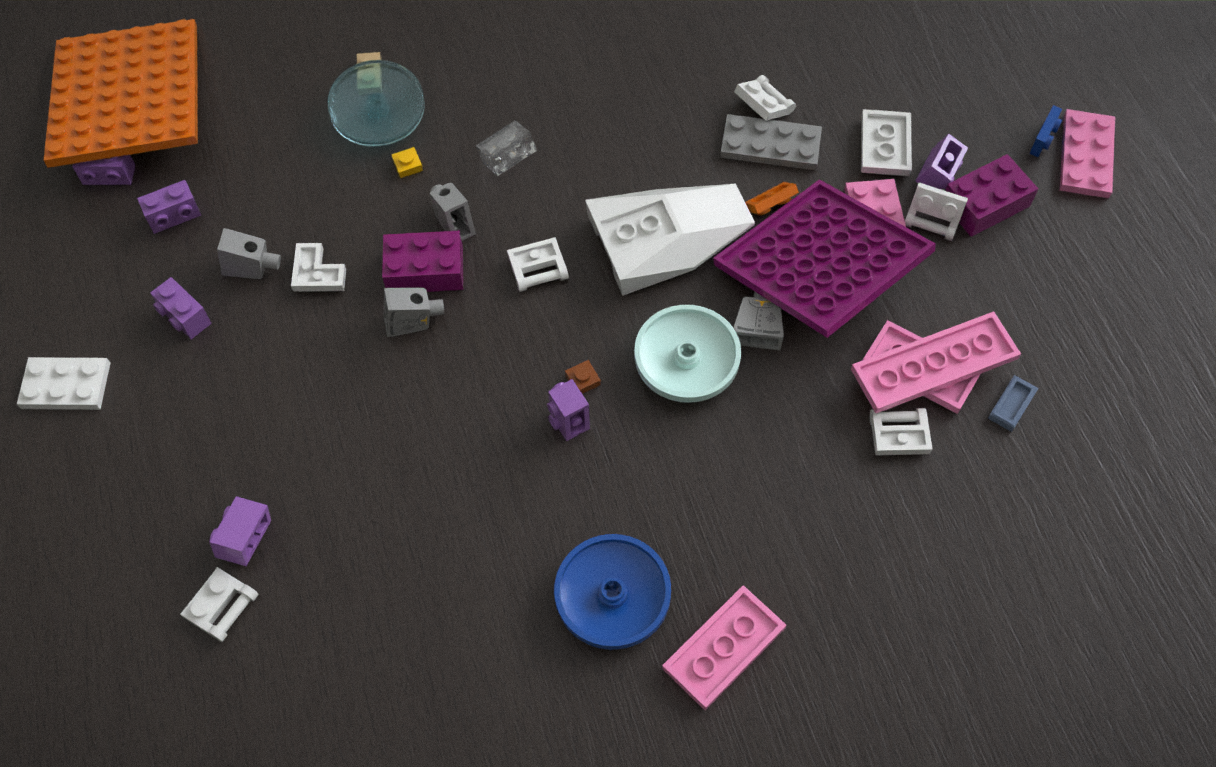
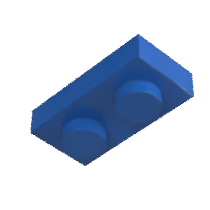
M1053 105L1029 154L1039 157L1043 149L1048 150L1054 138L1050 134L1051 132L1056 133L1062 122L1058 118L1062 111L1061 108Z

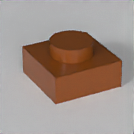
M589 360L565 370L567 380L573 379L582 394L601 385V380Z

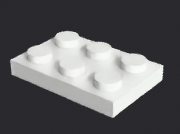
M863 109L861 115V173L910 176L912 171L911 113Z
M28 357L17 405L20 409L100 410L110 362L107 358Z

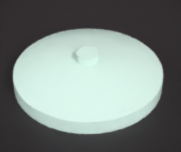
M677 305L655 313L643 324L635 341V365L644 383L660 396L678 402H699L720 394L732 383L740 365L741 345L734 328L720 314L701 306Z

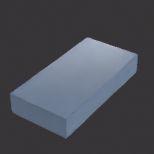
M1014 375L988 419L1012 432L1038 388Z

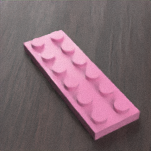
M991 312L852 364L851 371L875 413H879L1019 359L1021 353L995 312Z

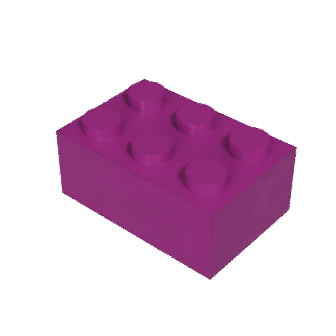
M1007 154L947 184L945 191L968 198L959 223L972 237L1030 207L1038 187Z
M460 230L383 235L382 278L385 288H425L427 292L463 290V245Z

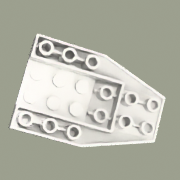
M736 184L656 189L585 200L588 217L596 236H600L608 254L613 274L622 296L695 270L755 225V221Z

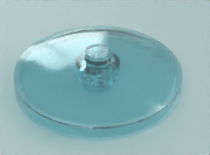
M386 60L365 61L348 68L334 81L328 95V111L337 131L349 141L369 147L387 146L406 138L420 123L425 108L423 90L416 76L404 66Z

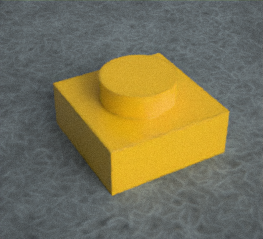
M414 147L391 154L400 178L423 171L422 164Z

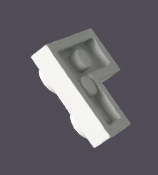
M296 243L291 281L292 290L344 291L345 264H322V243Z

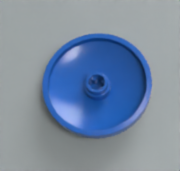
M620 534L600 535L576 546L561 563L554 585L555 603L562 622L579 640L601 649H624L643 642L663 623L671 600L670 577L660 556L644 542Z

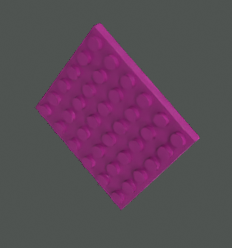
M818 180L715 256L713 260L714 266L828 338L935 252V243L827 183Z

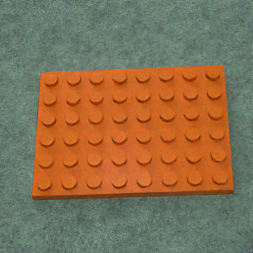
M182 19L177 22L157 23L145 27L136 26L131 29L111 30L106 33L86 34L80 37H65L56 40L44 162L47 168L198 144L197 25L195 19Z

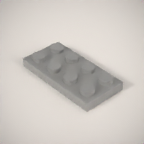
M727 114L720 158L816 170L822 126L776 120L766 121L761 118Z

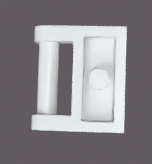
M764 75L759 76L756 80L738 84L734 91L766 121L789 115L796 107V103L791 99L787 100L769 84V80Z
M919 183L908 211L905 225L910 228L915 226L943 235L945 239L952 241L968 198ZM919 211L950 221V225L948 227L915 215Z
M555 237L507 250L508 259L519 292L526 291L527 287L549 281L569 279L567 268ZM553 265L557 267L555 270L526 278L523 276L524 273Z
M916 408V411L875 413L873 409L870 410V424L872 425L875 455L931 453L932 443L925 408ZM916 422L917 425L882 426V423Z
M217 567L180 615L218 641L223 642L227 637L226 632L248 603L254 601L259 594L250 586L243 584ZM237 592L241 594L217 626L213 625Z

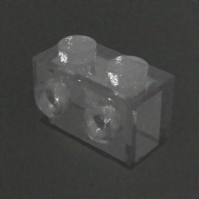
M513 121L476 145L483 164L497 176L537 151L530 132L517 121Z

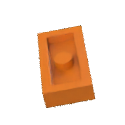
M783 182L745 203L750 213L764 215L770 212L771 207L776 204L781 205L789 202L791 197L799 193L796 184Z

